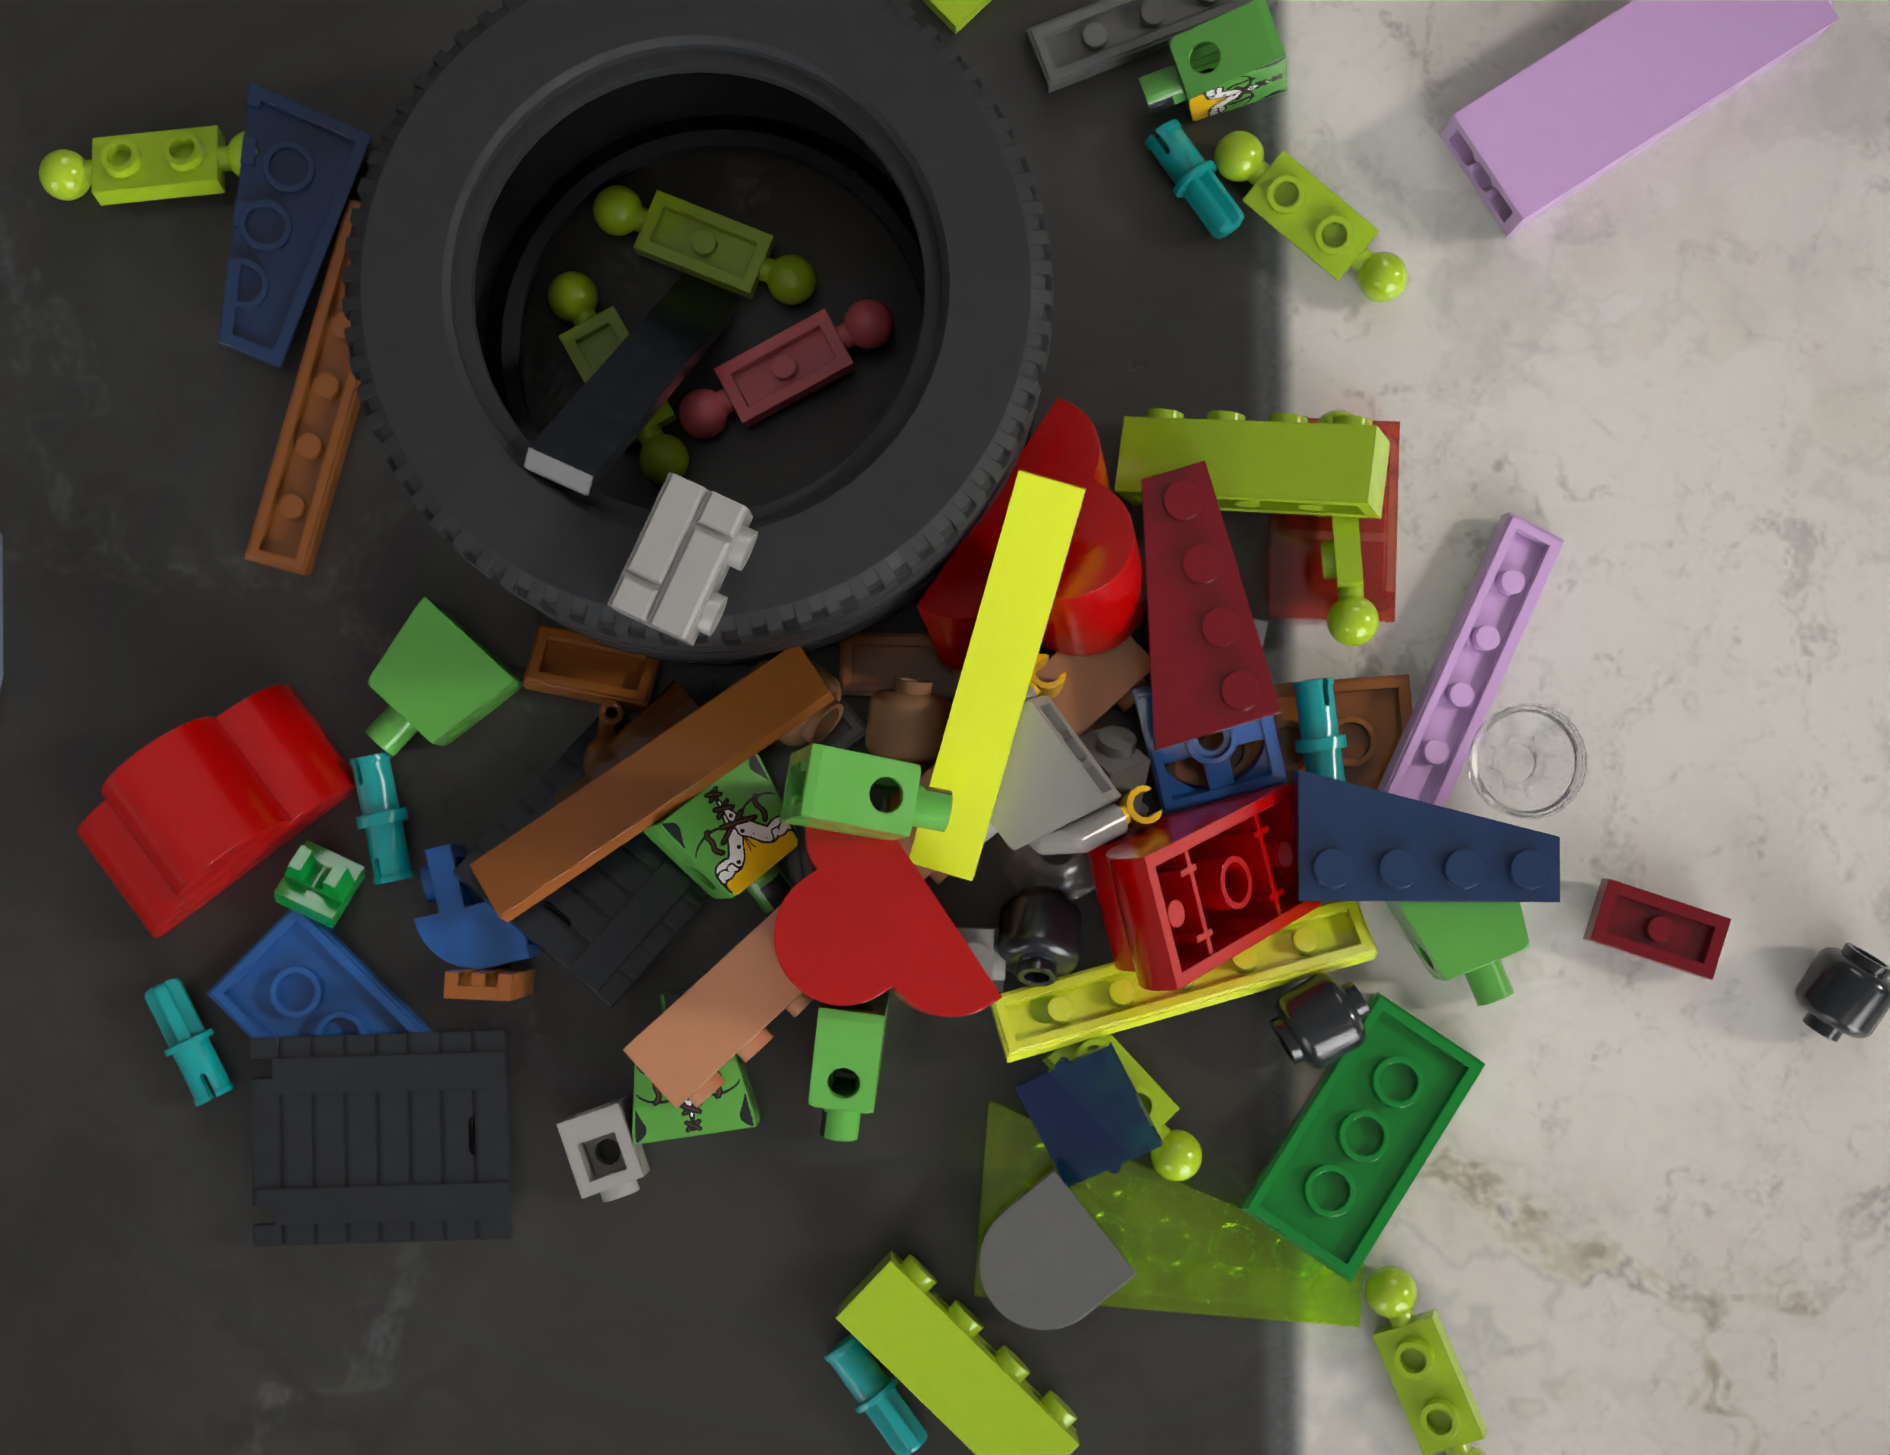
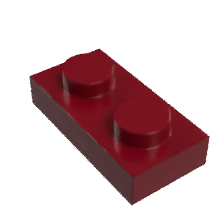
M1602 878L1583 939L1703 979L1713 980L1731 919L1609 878Z

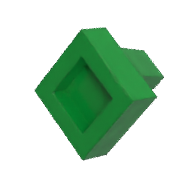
M307 840L304 846L301 845L292 858L284 877L275 889V902L333 929L364 880L365 868Z

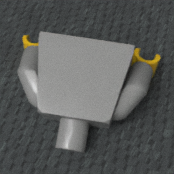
M1038 654L984 843L996 833H999L1005 843L1014 851L1029 845L1041 855L1087 853L1125 834L1128 826L1143 828L1160 819L1162 810L1148 817H1142L1136 813L1133 807L1134 798L1151 789L1149 786H1137L1127 792L1121 798L1119 807L1112 803L1120 798L1121 794L1051 700L1062 691L1067 673L1063 672L1060 674L1059 678L1054 682L1047 683L1041 681L1036 676V672L1048 663L1049 655Z

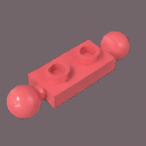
M862 298L850 305L845 313L843 323L835 327L824 308L714 368L723 389L715 392L710 389L700 388L687 393L681 400L678 408L680 425L689 435L699 439H708L718 435L727 423L728 414L736 411L742 424L749 428L854 371L857 367L848 349L855 345L864 349H874L887 342L894 328V319L890 309L878 299Z

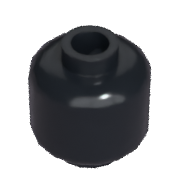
M1029 886L1018 892L1016 896L1011 897L1001 907L997 949L1001 958L1006 960V970L1016 975L1020 982L1035 987L1051 985L1056 981V978L1068 975L1077 967L1080 958L1081 912L1072 901L1067 899L1062 891L1049 886Z
M1846 942L1842 950L1834 947L1823 948L1795 989L1797 1001L1808 1011L1802 1021L1817 1033L1834 1042H1838L1843 1033L1853 1038L1869 1037L1890 1008V967L1867 951Z
M1318 973L1280 995L1275 1002L1276 1017L1271 1019L1269 1023L1281 1047L1295 1065L1304 1061L1313 1069L1324 1068L1358 1048L1365 1041L1366 1031L1362 1019L1370 1014V1010L1362 994L1351 981L1340 985L1336 979L1327 973Z

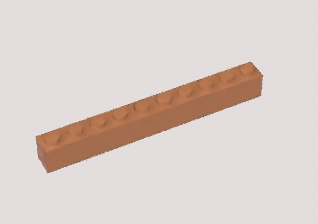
M1129 636L1118 646L1095 655L1072 656L1056 652L1048 660V663L1036 672V676L1041 681L1049 683L1057 680L1063 672L1067 673L1062 691L1051 700L1075 733L1080 736L1103 728L1104 726L1098 719L1113 705L1117 704L1125 713L1135 703L1132 689L1150 685L1144 678L1150 672V656ZM935 764L920 777L919 785H930ZM913 826L909 837L897 839L908 856L910 855L917 827ZM915 865L924 880L930 876L937 885L949 875ZM780 906L623 1049L676 1109L687 1099L698 1108L726 1082L717 1072L736 1054L746 1063L774 1037L773 1033L766 1027L784 1009L795 1018L814 1000L801 992L788 979L778 961L774 945V927Z

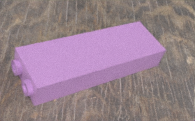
M1632 0L1454 113L1439 135L1508 237L1810 45L1834 24L1839 17L1833 10L1832 0Z

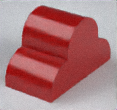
M1060 398L1056 399L1023 448L1005 486L977 526L954 550L917 605L942 663L961 672L1019 470L1086 488L1041 645L1056 652L1072 656L1099 654L1124 642L1139 626L1146 612V577L1132 519L1124 503L1112 492L1096 428L1082 410Z
M277 684L243 699L216 718L202 717L187 722L155 739L128 758L102 785L101 794L105 801L82 821L77 829V835L151 936L160 938L356 792L352 767L291 685Z
M1291 783L1279 784L1166 814L1162 813L1160 819L1143 828L1128 826L1125 834L1086 853L1114 965L1122 971L1136 972L1139 986L1146 990H1179L1321 906L1320 901L1294 900V792Z
M805 827L807 856L813 872L798 882L787 894L777 913L774 927V945L780 966L788 979L801 992L822 1003L849 1006L870 1001L891 988L900 1000L913 1009L929 1015L943 1017H960L974 1014L1002 998L897 839L884 840Z

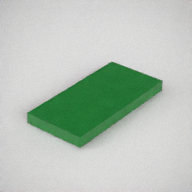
M1379 992L1373 993L1368 1000L1367 1005L1370 1014L1362 1019L1366 1031L1365 1041L1358 1048L1326 1067L1238 1207L1247 1215L1350 1283L1485 1066L1484 1062Z

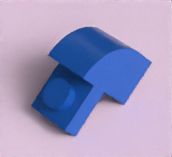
M447 844L425 850L428 864L420 868L421 882L427 900L430 903L437 902L439 913L416 918L414 922L422 940L434 954L450 964L470 969L489 968L541 955L540 949L509 922L507 923L499 918L496 911L486 902L477 904L475 893L453 875L455 868L466 858L463 844Z

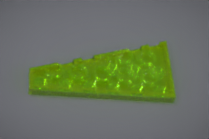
M989 1099L974 1296L988 1297L981 1281L979 1269L980 1248L987 1227L1002 1209L1054 1168L1137 1273L1098 1306L1360 1327L1364 1262L1350 1283L1238 1208L1239 1206L1197 1190L1195 1187L1184 1182L1167 1180L1159 1175L1156 1170L1107 1149L1099 1148L1064 1133V1131L1038 1122Z

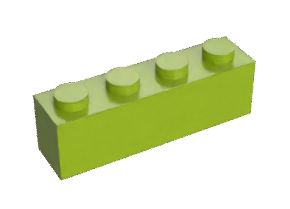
M1162 408L1148 409L1146 417L1124 416L1114 491L1133 506H1142V479L1205 460L1218 505L1222 511L1381 519L1390 442L1377 425H1372L1373 421L1369 418L1357 415H1338L1333 417L1332 424L1308 423V418L1299 414L1273 413L1269 416V421H1245L1246 417L1240 413L1216 410L1208 412L1207 419L1184 418V414L1181 412Z
M891 1250L838 1306L836 1319L975 1455H1071L1080 1445L1076 1429L1072 1426L1077 1420V1416L1069 1406L1051 1390L1044 1396H1041L1025 1380L1030 1374L1027 1366L1005 1345H1002L995 1351L978 1334L984 1326L964 1304L955 1300L949 1306L931 1288L937 1283V1280L914 1256L909 1254L903 1261Z

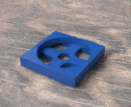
M1146 685L1132 689L1147 756L1151 760L1150 768L1163 814L1287 783L1273 715L1222 730L1223 738L1221 743L1212 749L1202 747L1198 742V738L1154 751L1151 687ZM1263 739L1254 761L1244 772L1234 778L1229 758L1234 753L1237 745ZM1193 757L1204 765L1208 786L1184 782L1165 769L1164 764Z

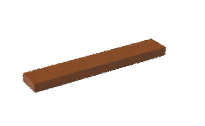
M351 199L347 201L244 559L254 563L310 578L361 405L356 388L361 386V380L357 381L351 372L349 347L346 344L344 329L351 327V324L342 310V298H345V285L342 282L343 268L350 267V259L344 251L346 237H350L352 228L349 220L352 207L360 208L361 202Z
M801 647L786 649L470 864V867L499 918L508 923L836 699Z

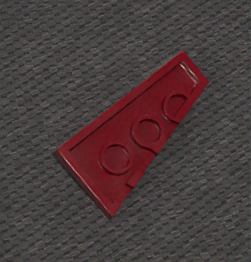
M1205 460L1142 479L1141 499L1154 751L1282 713Z

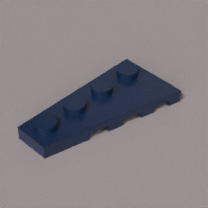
M250 82L237 200L235 201L232 242L218 342L221 346L282 369L344 213L347 201L371 145L372 134Z
M1302 770L1294 771L1295 901L1560 902L1559 836Z

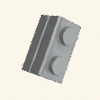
M669 472L607 604L615 611L692 646H694L700 632L711 636L727 604L728 597L718 592L730 567L739 571L744 568L758 537V531L749 528L753 519L749 508Z

